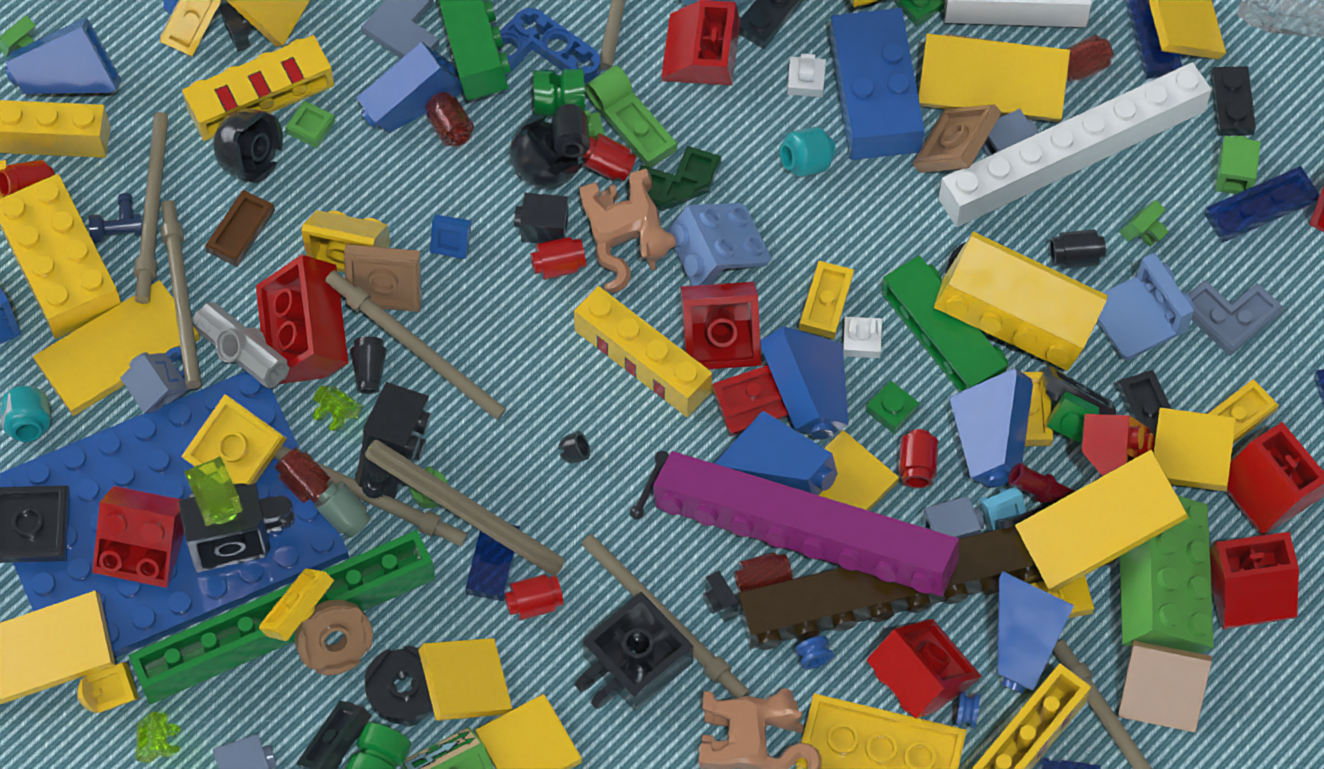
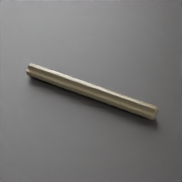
M374 440L369 445L365 453L368 460L550 575L555 576L562 569L565 560L554 551L379 440Z

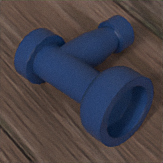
M122 193L118 196L119 219L104 221L101 215H88L90 237L94 244L104 242L106 235L135 232V236H141V213H133V198L131 194Z

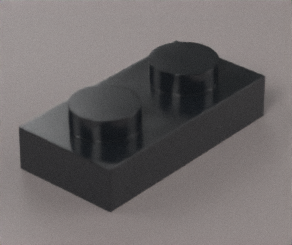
M755 0L740 18L739 35L765 49L804 0Z
M1248 66L1212 67L1210 76L1218 136L1254 135L1256 124Z
M1048 365L1042 374L1041 379L1045 389H1047L1045 393L1056 402H1059L1065 391L1098 406L1099 415H1116L1117 411L1112 400L1054 367Z
M1150 370L1118 381L1117 389L1129 415L1150 428V433L1154 436L1155 447L1160 408H1172L1154 370Z
M340 700L296 764L301 769H338L343 757L352 744L360 737L364 726L372 715L363 706Z

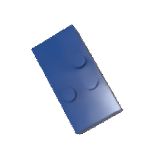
M902 8L831 15L829 41L850 160L919 153L923 145L925 130Z

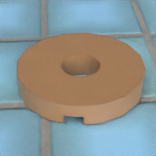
M330 600L316 605L313 614L297 627L294 644L300 659L307 667L309 666L311 669L316 670L317 673L323 675H337L355 668L361 662L360 658L364 656L366 651L368 653L372 646L373 630L368 617L356 604L344 600ZM335 631L343 632V637L338 643L334 645L325 644V639L330 633Z

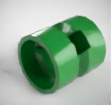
M584 68L563 69L560 75H557L553 69L533 70L535 115L554 116L556 110L565 104L578 105L585 111Z
M367 723L356 744L360 752L351 755L345 769H395V767H401L408 756L412 743L407 737L392 728L381 724Z

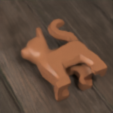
M647 169L630 173V199L627 201L615 203L619 197L615 184L610 185L607 190L601 192L600 196H597L600 190L596 182L579 187L583 208L591 221L596 243V257L599 264L615 271L617 275L614 280L604 285L606 292L615 293L621 291L628 285L631 279V271L627 263L623 259L611 255L610 250L612 247L640 237L639 249L643 258H646L650 269L653 271L656 270V261L666 257L668 251L676 246L674 234L666 232L661 227L659 211L648 194V191L652 188V179Z
M781 689L777 694L767 699L744 696L731 700H716L713 692H704V722L714 726L729 727V740L716 741L712 735H702V744H700L699 751L700 769H789L799 758L807 760L808 769L821 768L822 757L820 752L811 744L801 742L789 746L779 758L770 756L767 751V726L770 725L799 733L803 732V725L799 722L802 712L798 710V703L795 701L791 690Z

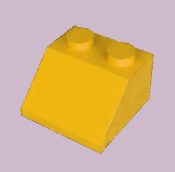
M316 210L303 223L301 229L306 256L337 265V271L344 273L346 244L389 248L390 245L388 224H383L374 218L359 219L349 217L336 210L328 212Z

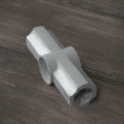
M214 302L205 303L200 310L196 311L192 320L195 329L216 347V352L222 361L237 363L266 388H274L286 378L290 369L287 365V359L266 344L264 335L259 329L255 327L246 328Z

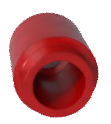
M598 133L595 138L590 136V148L582 155L584 157V166L613 181L616 178L625 181L636 161V155L630 153V148L601 133Z
M44 160L9 164L5 169L0 170V193L3 197L54 176L55 173L52 167L48 166Z
M565 237L536 244V252L530 253L534 273H541L544 280L577 273L579 271L578 268L587 266L580 238L572 240L571 237Z
M911 430L909 434L901 438L899 475L902 477V483L907 487L918 489L930 487L933 479L937 476L938 439L927 430Z
M544 574L510 583V592L504 593L509 614H517L519 621L555 612L556 607L564 605L561 587L556 575L547 577Z

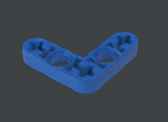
M526 8L521 10L500 30L503 44L510 43L517 47L514 54L507 56L511 71L533 50L561 71L563 69H577L578 61L583 64L590 61V68L588 66L582 67L584 68V83H588L600 74L601 59L599 53L538 9ZM534 22L537 24V30L533 27H529L527 30L524 29L525 23L527 25H532ZM555 39H561L567 43V47L558 52L550 50L547 45Z

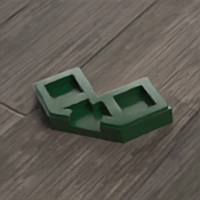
M687 146L676 175L641 165L639 170L647 169L651 174L652 188L648 191V194L657 209L665 211L710 192L721 164V156Z

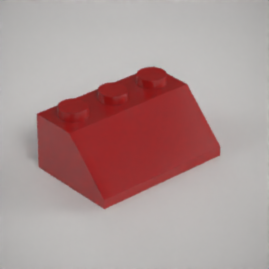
M302 254L255 286L260 331L264 335L266 344L287 359V365L290 367L286 378L279 382L278 385L323 379L349 363L340 293L325 282V279L333 270L337 272V265Z

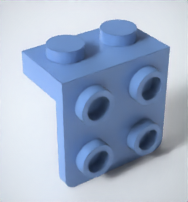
M741 203L687 205L666 230V232L674 234L676 238L674 249L692 286L712 284L724 269L764 267L771 261V256L748 209Z
M1154 252L1142 258L1136 277L1103 292L1108 295V298L1097 322L1121 358L1130 360L1187 332L1194 313V305L1190 296L1184 291L1181 292L1174 282V275L1170 267L1166 263H1161Z

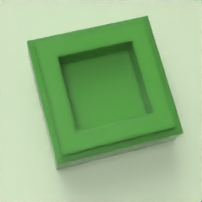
M303 101L285 127L286 134L314 148H318L336 122L335 115Z

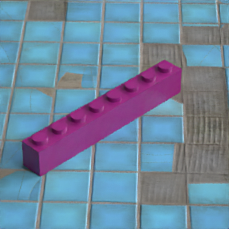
M671 451L654 483L656 508L662 509L668 514H678L697 520L706 526L713 525L732 531L741 537H752L768 542L777 548L797 551L812 559L829 561L847 570H858L871 574L886 582L893 581L912 587L921 593H932L942 597L959 561V538L675 451Z

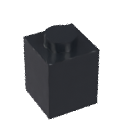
M524 192L523 206H516L514 227L520 228L521 242L543 243L565 238L569 218L568 196Z

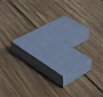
M385 0L361 26L362 33L401 59L421 41L433 50H436L439 46V38L416 24L434 4V0Z
M1206 280L1188 293L1194 305V313L1191 320L1229 356H1232L1270 324L1284 309L1258 283L1232 304Z

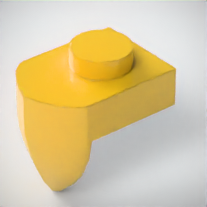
M127 662L84 676L77 688V700L85 709L93 713H102L139 699Z

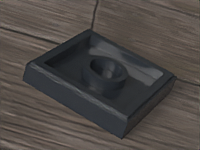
M68 485L0 487V563L66 561L70 499Z

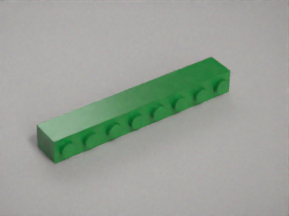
M418 530L323 570L334 582L316 605L330 600H344L356 604L362 611H365L436 580L433 561ZM291 585L129 654L128 656L149 705L295 642V631L287 641L267 637L259 629V625Z

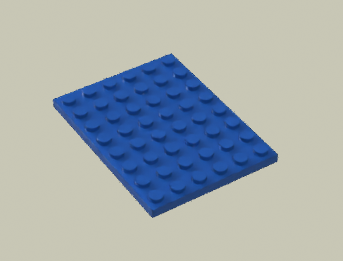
M245 371L162 406L163 408L156 412L141 414L1 472L0 487L68 485L70 490L66 561L13 563L33 611L92 591L98 592L101 596L113 656L117 658L292 583L306 568L320 571L348 559L349 554L340 534L315 508V503L318 500L315 495L319 489L313 476L273 458L255 483L259 499L272 496L278 497V495L287 496L293 505L295 521H293L294 524H291L286 529L282 528V530L268 533L271 549L265 558L196 573L184 532L180 551L167 588L92 573L99 502L113 486L182 500L197 492L214 493L226 490L181 457L224 394L233 398L287 437L283 446L302 454L272 389L266 388Z

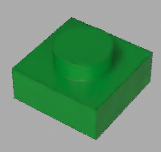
M944 0L894 1L896 6L902 8V12L916 27L942 11L945 5Z
M890 381L866 405V412L893 434L919 409V402L893 381Z
M1065 391L1047 418V427L1080 443L1083 439L1085 414H1099V407Z

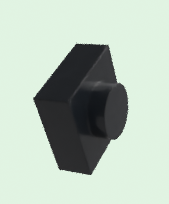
M226 3L219 6L223 24L237 52L251 47L247 33L252 31L250 22L238 13L231 4Z
M717 571L707 576L703 598L712 614L718 612L724 623L737 617L738 600L721 572Z

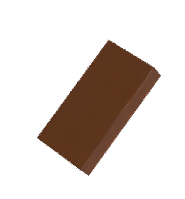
M242 190L206 243V252L238 267L275 212L274 204Z

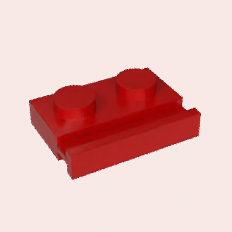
M769 365L712 383L711 388L730 437L743 433L762 411H765L779 421L790 417Z

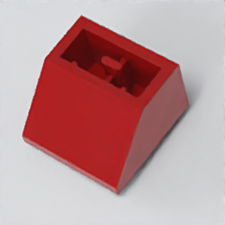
M699 0L670 14L661 75L662 81L732 85L741 22L736 2Z
M1085 414L1082 453L1102 476L1149 450L1154 451V436L1150 433V428L1129 415Z
M1281 422L1254 439L1230 462L1226 493L1262 536L1268 534L1323 497L1324 471L1286 425Z
M113 486L99 502L92 573L167 588L184 537V527L178 500L182 499Z
M1290 531L1216 542L1210 549L1211 587L1222 630L1290 620L1298 616L1299 565Z

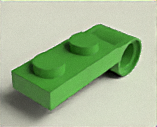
M614 65L585 84L586 93L593 105L645 166L651 168L677 151V142L633 93L629 78L619 66Z

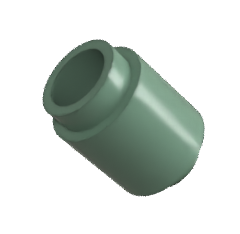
M330 481L321 487L315 495L318 499L315 503V508L339 534L344 533L348 538L358 534L371 519L367 514V507L344 481L336 484Z

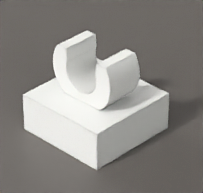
M801 54V57H790L787 95L823 97L826 59H815L813 54Z
M845 317L843 355L846 357L880 358L882 318Z

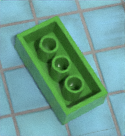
M1177 495L1189 518L1120 556L1122 644L1132 647L1134 640L1201 654L1214 648L1208 504Z

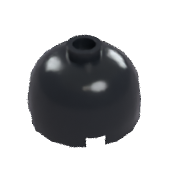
M242 108L228 114L220 122L214 135L215 158L223 170L237 179L257 183L266 179L278 163L272 161L276 149L282 151L283 131L278 118L268 114L266 111Z
M540 114L532 115L517 129L510 145V158L515 172L521 180L543 189L558 187L582 168V163L579 164L577 158H566L557 154L554 149L552 125L544 121L548 116Z

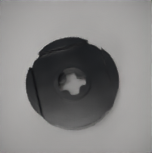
M403 646L404 649L383 651L370 663L365 674V693L368 703L379 717L390 723L402 724L404 726L417 725L420 720L428 717L434 711L419 648ZM407 677L412 679L411 687L413 689L411 691L397 692L398 688L395 684L397 679L400 681L406 680Z

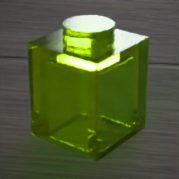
M221 456L184 471L189 489L206 526L213 523H226L232 520L237 513L243 511L239 496Z

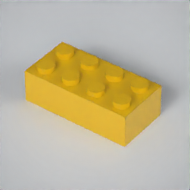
M59 173L0 199V229L55 340L74 332L121 303L117 289Z

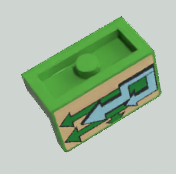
M470 727L406 758L401 766L402 769H494L482 741Z

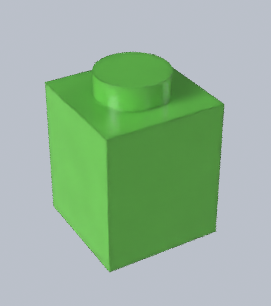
M1224 136L1219 152L1214 191L1251 197L1257 178L1261 141L1250 140L1245 136Z

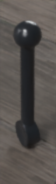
M659 451L655 454V467L637 505L632 506L629 512L634 520H639L644 516L643 507L662 467L669 457L666 451Z
M1045 501L1039 508L1011 518L998 520L999 527L1001 529L1013 527L1015 524L1024 521L1052 504Z

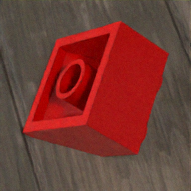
M755 282L681 286L685 352L707 369L761 366L759 304Z
M934 619L894 629L866 660L874 669L877 679L891 689L899 699L900 706L915 719L937 712L960 695V691L964 692L982 677Z

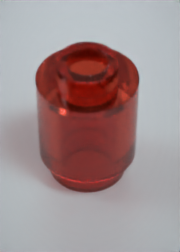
M1094 34L1066 48L1070 50L1067 80L1069 82L1076 79L1082 81L1111 66V58L1114 56V53L1106 38L1101 39L1098 35Z
M442 92L433 96L426 103V117L443 144L457 147L468 142L474 130V124L458 99L451 96L448 92Z
M296 446L274 466L280 473L278 478L302 503L309 499L316 503L321 499L319 495L329 487L327 482L331 478L330 475L307 451L301 452Z
M773 552L739 561V570L734 571L739 593L793 580L791 566L785 553L777 555Z

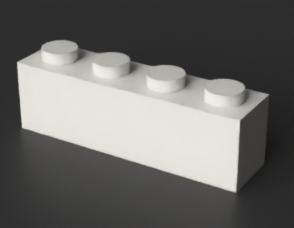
M945 0V23L1086 27L1091 0Z

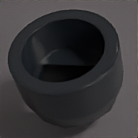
M577 431L561 439L558 448L564 450L560 457L565 462L570 464L579 463L590 458L589 443L582 432Z

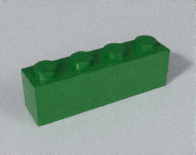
M439 0L467 101L509 89L505 74L511 73L506 52H498V48L503 47L504 44L499 27H491L490 22L497 20L491 0L485 2L484 0Z
M918 255L883 277L882 296L958 392L1005 373L1008 367L1007 358L999 347L991 345L985 337L984 331L934 308L942 284L941 276L932 264L927 265L922 257Z

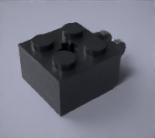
M389 382L385 383L363 428L364 436L360 459L354 478L358 486L362 487L363 494L366 497L379 499V497L386 495L396 498L401 485L408 486L399 478L368 460L365 453L374 440H379L413 462L414 459L420 461L427 439L421 438V435L426 434L432 413L426 411L429 400L428 395Z
M237 483L230 485L223 491L214 493L197 492L189 495L187 499L178 500L186 542L196 573L265 558L271 549L268 533L282 530V528L286 529L291 524H294L293 521H295L293 505L287 496L278 495V497L272 496L259 499L255 483L250 485Z
M641 591L591 632L584 640L583 656L592 666L577 679L575 687L580 692H584L603 677L608 684L594 695L591 704L596 709H600L619 694L636 711L693 663L694 646ZM635 650L637 653H641V654H635V653H632L631 651Z

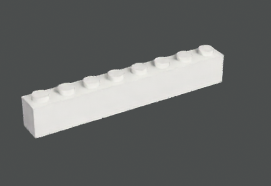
M1191 62L971 164L970 168L960 169L943 177L939 201L957 228L1205 112L1212 89L1195 64Z

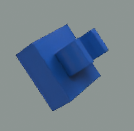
M435 214L432 221L430 253L466 259L469 252L471 220Z

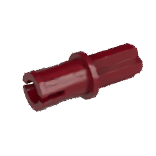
M1017 463L1013 467L1008 479L1010 485L1034 495L1035 500L1039 503L1046 501L1054 504L1076 492L1057 482L1052 474L1043 475L1022 463Z

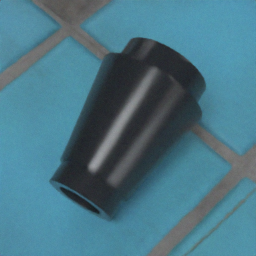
M378 337L354 339V347L350 348L357 392L362 394L378 393L387 354L384 340Z

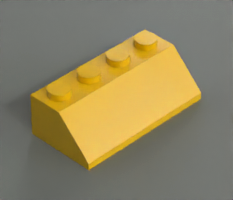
M973 231L944 276L934 308L1069 371L1084 349L1107 301L1108 295Z

